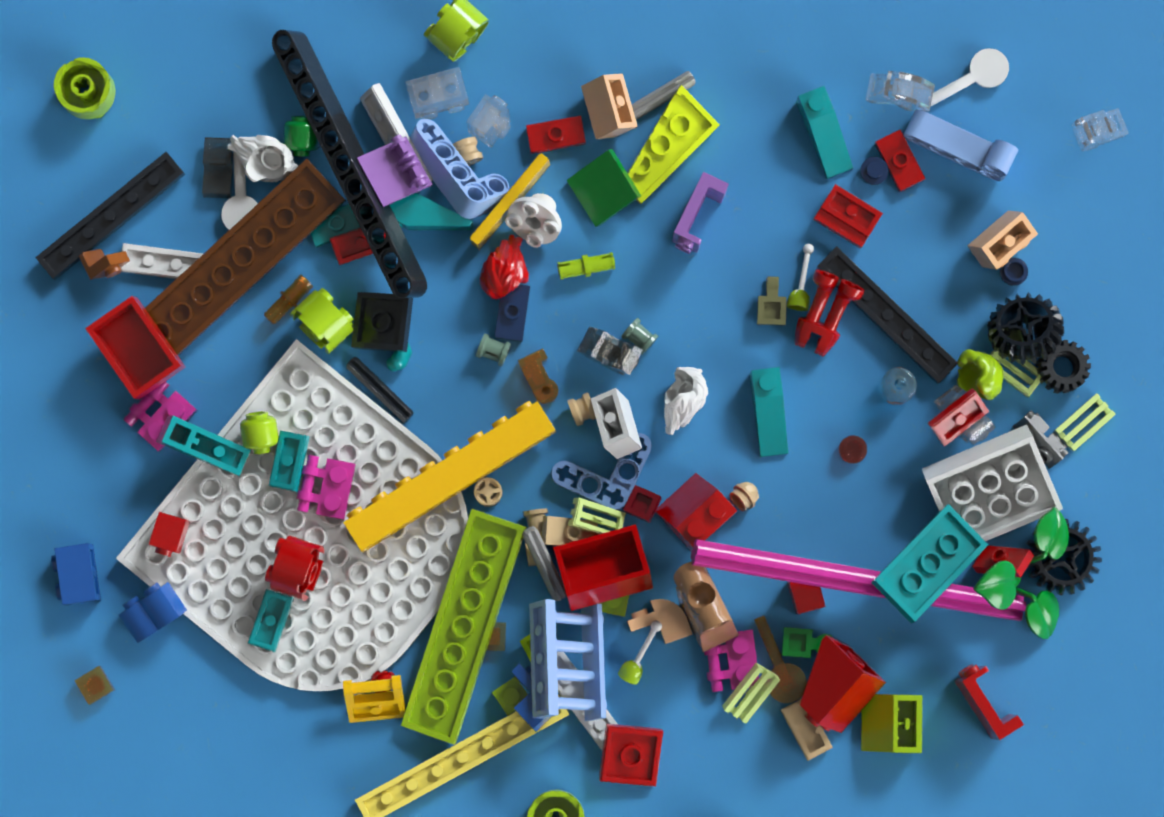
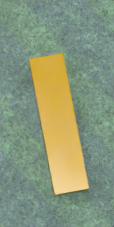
M541 153L535 158L471 235L470 241L478 250L484 246L504 222L511 204L516 199L524 197L548 169L550 161L546 156Z

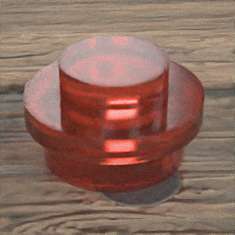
M855 435L844 438L839 445L840 457L850 464L861 462L867 454L865 441Z

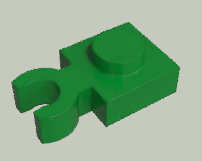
M783 627L781 656L811 658V650H815L818 653L822 639L826 635L832 636L821 634L816 638H812L813 629Z

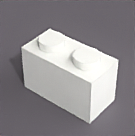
M616 388L591 398L604 448L616 459L642 449L629 400Z

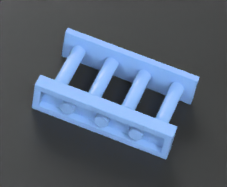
M545 599L529 604L533 718L543 719L559 715L558 709L584 710L585 721L606 718L607 702L605 699L604 617L602 614V604L581 608V614L556 612L555 600ZM556 623L582 625V642L557 640ZM557 652L583 653V670L558 669ZM557 680L584 682V699L558 697Z

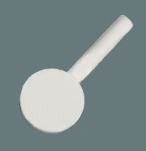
M989 48L979 51L970 62V73L926 96L928 104L933 106L973 83L984 88L999 86L1004 82L1009 72L1007 58L996 49Z
M234 151L235 196L226 201L221 214L222 221L228 230L257 205L253 198L246 196L244 166Z

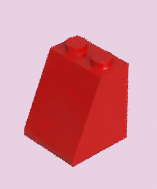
M697 473L689 478L656 510V514L690 551L694 548V541L696 539L705 541L737 512L736 508L716 487Z
M826 635L819 647L800 706L807 712L804 715L805 718L814 726L818 727L820 725L827 731L832 729L842 733L886 682L848 644Z

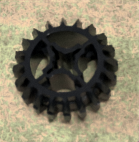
M1029 292L1024 298L1016 294L1015 300H1010L1006 297L1005 305L997 304L996 312H991V321H988L987 324L988 339L992 344L993 350L999 352V356L1002 359L1008 357L1012 364L1019 359L1022 365L1025 364L1026 360H1031L1035 365L1036 358L1038 357L1046 361L1047 352L1055 354L1056 346H1061L1062 336L1065 333L1063 316H1061L1057 305L1053 306L1050 298L1043 301V297L1040 294L1032 298ZM1023 324L1026 325V329H1028L1029 334H1026Z
M1065 519L1069 536L1078 541L1077 544L1066 548L1065 552L1074 550L1068 554L1069 558H1066L1068 560L1067 563L1065 561L1053 563L1056 559L1049 558L1044 564H1042V560L1030 563L1027 567L1034 566L1035 571L1031 572L1029 577L1035 578L1039 575L1041 578L1037 581L1036 585L1041 587L1047 582L1046 591H1050V593L1054 590L1055 586L1057 595H1063L1065 587L1069 595L1075 594L1074 585L1082 591L1085 589V584L1082 580L1089 584L1094 581L1093 577L1088 573L1098 574L1100 571L1092 565L1093 563L1102 562V558L1094 557V552L1101 551V547L1096 546L1092 548L1090 543L1097 540L1096 536L1086 538L1085 536L1090 529L1084 527L1079 532L1080 522L1075 521L1071 528H1069V520ZM1028 540L1026 544L1034 548L1031 551L1034 556L1041 554L1042 551L1036 547L1035 541ZM1083 550L1084 564L1078 574L1075 558ZM1059 567L1065 574L1068 573L1071 579L1068 581L1059 580L1052 577L1047 571Z

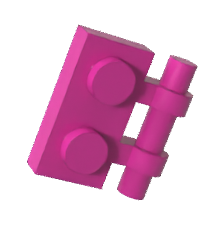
M164 382L144 396L138 404L134 403L129 408V414L123 419L131 427L138 419L145 423L138 433L159 452L165 446L156 441L167 416L173 415L188 422L198 411L177 391L167 398L163 394L170 386L167 382ZM157 400L162 406L150 417L146 410Z
M308 455L307 463L303 465L302 469L304 477L301 491L298 490L296 499H299L297 511L308 513L310 502L318 503L317 515L345 520L356 464L327 458L325 469L317 468L319 457ZM315 477L323 478L320 494L312 493Z
M753 630L738 631L739 636L726 641L725 645H718L704 652V655L708 657L709 672H707V680L711 681L712 692L723 691L722 679H730L731 690L736 689L754 664L757 663ZM727 653L729 670L721 671L719 654ZM758 675L757 678L754 680V682L750 685V687L753 686V685L757 682V680L759 679V675Z

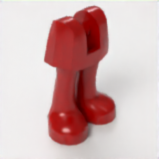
M816 269L813 274V281L817 285L816 295L806 317L798 319L795 345L804 348L811 337V332L818 334L821 338L818 339L814 353L824 357L840 337L836 329L847 305L851 300H859L865 290L848 280L842 279L825 322H821L819 320L831 293L837 285L839 277Z

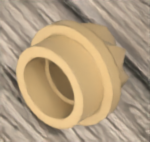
M749 482L735 485L730 493L732 503L741 511H745L747 508L752 509L759 498L757 487Z

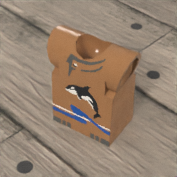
M692 561L680 566L673 576L677 586L678 602L687 617L690 628L702 652L739 636L707 568L694 566Z

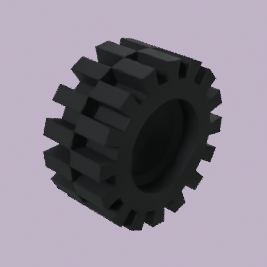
M1062 340L1061 346H1056L1055 354L1047 352L1046 361L1041 357L1036 361L1035 366H1038L1037 374L1041 376L1040 383L1045 382L1047 390L1054 389L1053 393H1068L1081 386L1085 379L1089 377L1090 373L1088 370L1091 368V363H1087V360L1090 357L1088 354H1083L1085 349L1082 346L1078 348L1076 347V342L1068 343V340ZM1057 357H1066L1071 361L1073 371L1069 377H1061L1054 371L1053 363Z

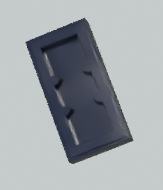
M519 284L517 288L505 297L500 298L495 331L496 339L523 342L530 286Z

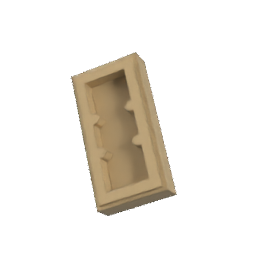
M543 516L541 538L545 545L559 546L592 537L596 534L568 526V522L572 518ZM580 519L581 522L598 526V523Z
M800 699L780 711L806 760L809 761L833 747L820 725L818 727L814 726L805 718L804 715L807 712L800 706Z

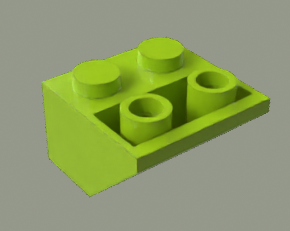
M875 694L861 710V751L922 753V695Z

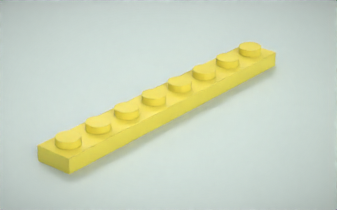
M558 709L559 715L552 716L537 732L568 716L567 709ZM514 712L355 799V802L363 817H384L537 732L517 712Z

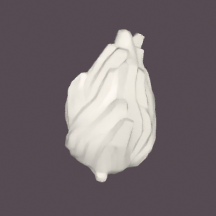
M233 135L230 138L231 143L228 144L227 149L237 154L244 166L245 174L253 182L283 181L298 167L294 163L290 149L276 138L264 135L239 138Z
M677 367L674 373L676 381L666 391L664 397L666 434L673 435L674 431L678 430L680 426L685 427L690 423L697 411L704 406L708 395L706 380L701 374L702 369Z

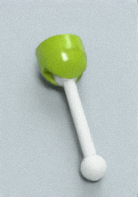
M806 244L803 247L805 255L799 287L793 290L788 297L787 308L792 310H809L810 296L804 290L810 254L814 251V247L811 244Z
M653 621L651 623V631L635 660L625 662L619 669L618 675L624 681L634 685L638 684L643 673L640 661L656 632L662 629L661 622Z

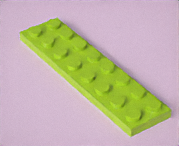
M471 509L401 726L453 745L456 744L523 540L522 534L527 527Z

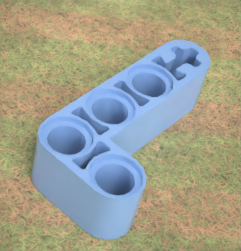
M917 109L914 111L903 134L907 140L996 181H1003L1007 176L1018 152V149L1008 142L995 140L992 143L932 114Z
M421 119L417 122L410 139L434 183L456 212L466 219H473L491 212L509 189L507 180L499 174H490L478 179L434 121Z

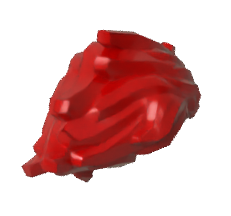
M511 234L508 240H501L500 247H496L495 251L491 252L488 259L483 263L479 278L480 285L483 291L492 299L498 300L505 297L517 288L520 283L526 284L529 280V273L523 254L520 251L523 239L519 236L515 238Z

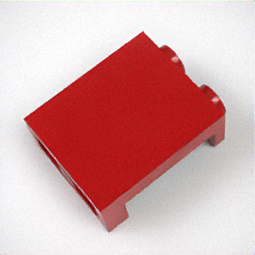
M971 664L958 672L960 678L956 679L955 683L990 738L1001 740L1024 724L1018 715L1008 714L1002 719L998 717L976 682L977 678L989 671L987 666Z

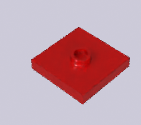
M606 723L599 781L656 787L663 730L660 728Z

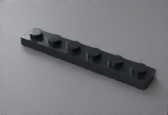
M166 151L35 258L52 279L56 280L81 260L80 254L92 251L182 178L185 173Z
M837 246L816 267L818 270L838 276L837 288L842 279L865 290L863 296L859 300H851V302L937 384L957 365V361Z

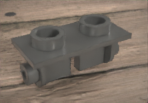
M1032 410L1012 426L1014 429L1024 425L1028 426L1043 462L1049 469L1064 459L1069 453L1065 449L1067 446L1054 432L1048 437L1043 434L1050 427L1038 413L1034 414Z

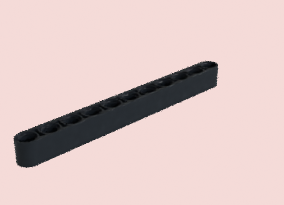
M277 31L272 38L273 50L392 293L398 298H419L423 296L427 290L426 278L390 205L382 207L356 159L364 155V152L307 36L300 31Z

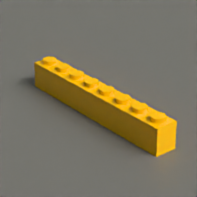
M530 401L522 404L516 409L518 414L510 419L506 416L498 419L491 424L494 429L486 434H483L482 431L474 434L467 439L470 444L462 449H459L458 446L450 449L443 454L445 459L435 464L434 461L426 464L419 469L421 474L412 480L410 476L400 480L395 484L397 489L388 495L385 491L371 499L373 504L364 510L360 506L346 515L348 520L343 523L361 552L364 553L556 433L555 428L538 401L534 404Z

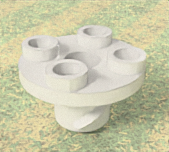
M537 193L531 197L516 199L509 207L505 223L509 228L526 240L528 245L535 248L540 247L541 244L553 242L558 237L562 228L561 219L556 212V203L546 194Z

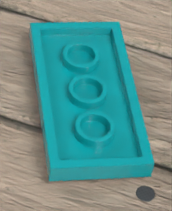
M947 504L871 583L912 624L975 560L988 544Z

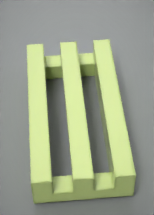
M993 350L990 355L1029 384L1030 387H1025L1004 370L1003 380L1026 397H1030L1041 382V376L1037 374L1038 368L1027 360L1022 365L1037 376L1033 380L1005 358L1002 359L998 354L999 352Z
M1097 393L1054 430L1072 452L1116 415L1113 410L1108 408L1106 402L1100 399L1101 397ZM1094 403L1099 406L1065 435L1063 430ZM1102 411L1106 414L1075 443L1070 440Z
M574 498L573 504H575V508L571 509L570 515H573L572 520H569L568 526L596 535L610 532L609 530L581 522L580 518L615 530L623 528L626 513L582 498ZM585 507L617 518V523L583 512L582 508Z
M755 663L722 705L724 711L732 713L734 717H739L742 722L747 723L779 683L778 675ZM760 673H762V675H761L760 678L757 680V682H756L753 686L750 687V685L754 682V680L757 678V676H758ZM746 692V696L742 699L737 707H734L736 703L739 701V699Z

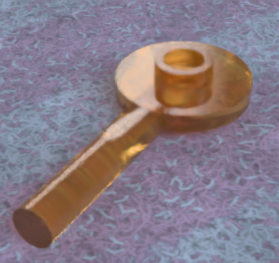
M765 615L754 619L774 666L771 672L778 675L780 679L770 695L781 703H793L803 696L807 685L804 672L794 664L784 663Z

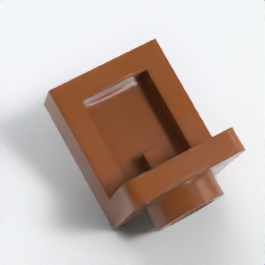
M101 249L83 252L79 255L90 280L114 277L122 272L121 267L130 262L126 251L104 255Z

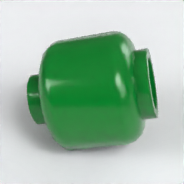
M291 116V120L284 124V144L293 151V156L309 157L310 151H315L320 147L306 116Z

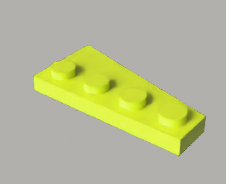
M682 85L676 90L627 172L641 194V197L637 199L640 204L720 126Z

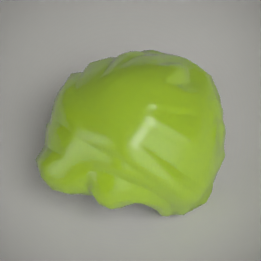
M971 349L963 351L957 361V365L960 367L957 378L958 387L965 391H969L972 388L980 398L993 400L1002 390V366L989 354Z

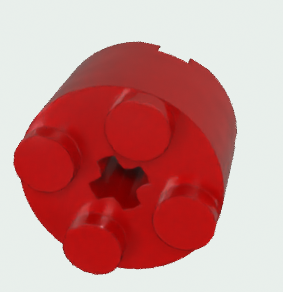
M291 535L286 539L279 538L275 547V554L277 556L274 565L268 567L265 575V581L270 582L271 590L306 601L308 596L304 594L307 590H314L320 576L323 561L318 558L319 552L324 554V547Z

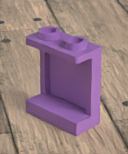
M705 172L702 173L673 234L672 242L676 243L675 247L687 254H690L691 251L698 252L702 239L689 234L691 226L706 197L722 203L728 189V183Z

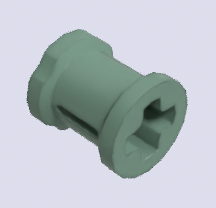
M636 318L621 337L629 339L640 349L639 353L643 355L659 336L656 333L651 334L640 324L641 320Z
M484 334L476 357L481 358L483 356L494 360L502 367L511 343L506 342L504 344L489 338L488 334Z

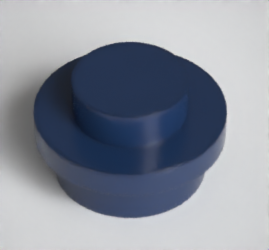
M879 157L866 159L860 168L862 179L870 185H878L884 182L889 171L886 162Z
M1010 258L1007 264L1000 268L1001 279L1011 286L1022 284L1028 276V267L1019 258Z

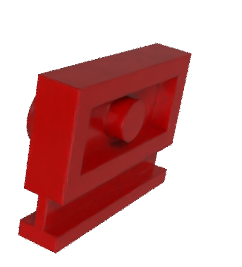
M835 184L813 220L861 249L883 213Z

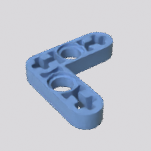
M638 433L639 439H643V445L647 447L646 451L641 450L636 458L642 460L641 464L638 465L634 460L626 459L624 456L619 458L610 480L568 461H560L554 465L551 473L552 479L558 486L586 499L615 510H620L626 505L652 447L651 441L645 434ZM631 464L635 468V476L632 479L625 480L621 478L619 468L622 465ZM567 466L571 475L577 476V471L583 473V475L578 480L577 488H573L571 485L574 481L565 478L564 482L560 481L559 474L556 471L558 469L563 470ZM594 478L598 483L596 492L591 494L584 492L581 486L583 480ZM603 483L609 485L606 488L608 492L621 491L620 496L624 498L622 503L616 502L615 505H612L610 503L611 498L604 494L603 500L596 498L602 490Z

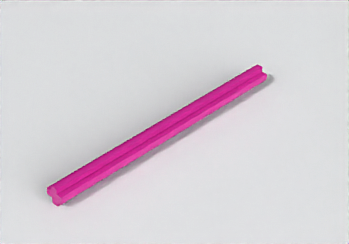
M697 539L694 541V548L691 551V560L694 566L886 598L871 583L881 571ZM951 584L931 605L933 607L1014 621H1021L1023 612L1026 609L1024 596L1016 595L1013 603L1007 609L1000 610L992 607L980 594L973 590L974 587Z

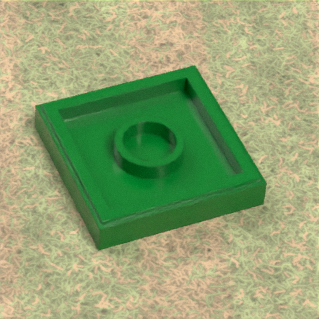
M613 149L607 150L567 179V182L595 227L602 225L641 197V194Z

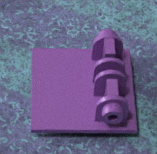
M397 135L391 139L392 143L356 158L382 207L432 186L406 136L402 138L401 135Z

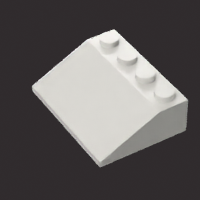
M1027 425L922 468L939 511L949 504L984 541L1036 521L1049 512L1052 507L1057 508L1059 511L1063 509Z

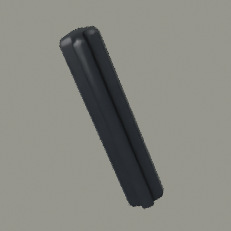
M354 357L347 363L346 368L402 422H407L413 416V411L361 360Z

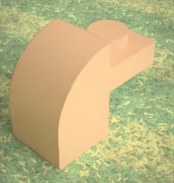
M665 599L651 600L653 612L648 613L647 608L631 614L632 619L627 621L630 632L650 626L653 621L661 622L662 629L660 632L665 644L693 635L684 611L677 604Z

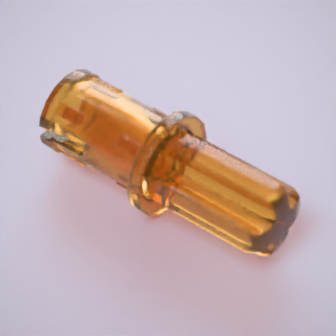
M300 274L284 292H280L281 297L264 313L265 318L270 323L276 324L291 307H297V303L313 288V285Z

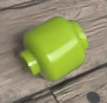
M267 411L246 414V419L240 422L243 446L246 449H253L254 454L271 452L270 447L276 445L279 438L276 419L268 415Z

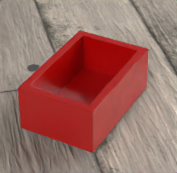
M129 297L85 328L134 399L140 400L186 368L137 297Z
M636 524L553 547L571 611L653 589L650 570Z

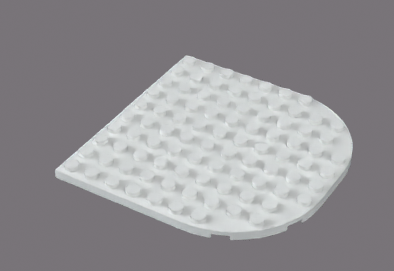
M297 339L218 434V436L243 446L240 422L246 419L245 415L248 413L267 411L268 415L276 419L278 436L281 430L310 437L304 465L307 463L308 455L319 457L317 468L325 469L327 458L356 464L346 515L357 507L361 506L363 510L373 504L371 499L383 491L387 495L397 489L395 484L407 476H410L411 480L421 474L419 469L431 461H434L435 464L442 461L438 454ZM277 444L270 447L271 452L265 454H254L253 449H250L251 451L240 476L197 459L116 559L149 586L157 582L162 586L169 582L187 609L183 614L259 675L286 687L306 691L343 689V681L352 680L353 683L367 681L371 679L372 674L376 671L383 672L394 664L438 613L468 521L467 508L462 492L363 553L343 523L348 520L347 516L345 520L317 515L318 503L310 502L308 513L297 511L299 499H296L298 492L268 486ZM304 474L301 475L300 485L298 489L300 491L302 487ZM315 477L312 493L320 494L323 478ZM159 512L190 521L180 554L172 552L171 557L156 553V547L149 545ZM291 535L323 546L324 554L319 552L318 558L323 561V566L314 590H307L304 594L308 596V599L303 601L294 598L277 650L272 652L248 644V640L265 590H271L270 582L265 581V575L268 567L274 565L277 556L275 554L276 544L279 538L286 539Z

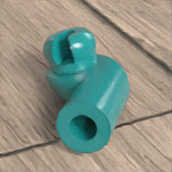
M409 342L407 352H393L392 356L387 359L386 365L389 370L396 372L406 367L412 355Z

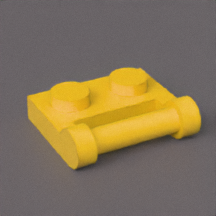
M394 675L392 679L354 683L352 680L343 681V692L349 723L404 717L406 707L401 675ZM387 691V692H382V693L359 694V693H369V692Z

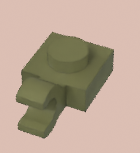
M768 276L766 278V296H758L757 325H786L787 297H778L779 277Z

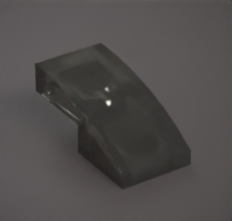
M205 137L203 198H231L233 151L227 149L228 144L231 143L230 138Z

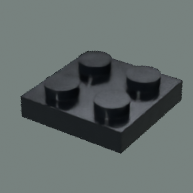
M358 292L351 347L363 350L407 352L413 298H398L394 294Z

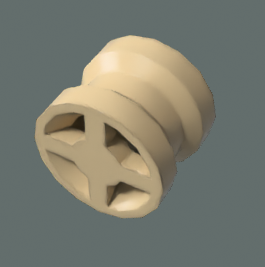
M468 137L452 144L468 166L478 163L483 159L482 152H479L476 147L478 143L476 137Z
M588 392L584 393L580 399L567 400L577 426L583 425L585 420L596 419Z
M483 478L474 487L475 499L483 506H494L502 498L503 491L501 485L493 478Z

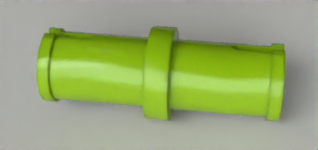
M609 252L588 257L586 254L581 255L580 259L557 262L559 278L563 280L564 278L580 275L590 277L591 273L615 270L613 253Z

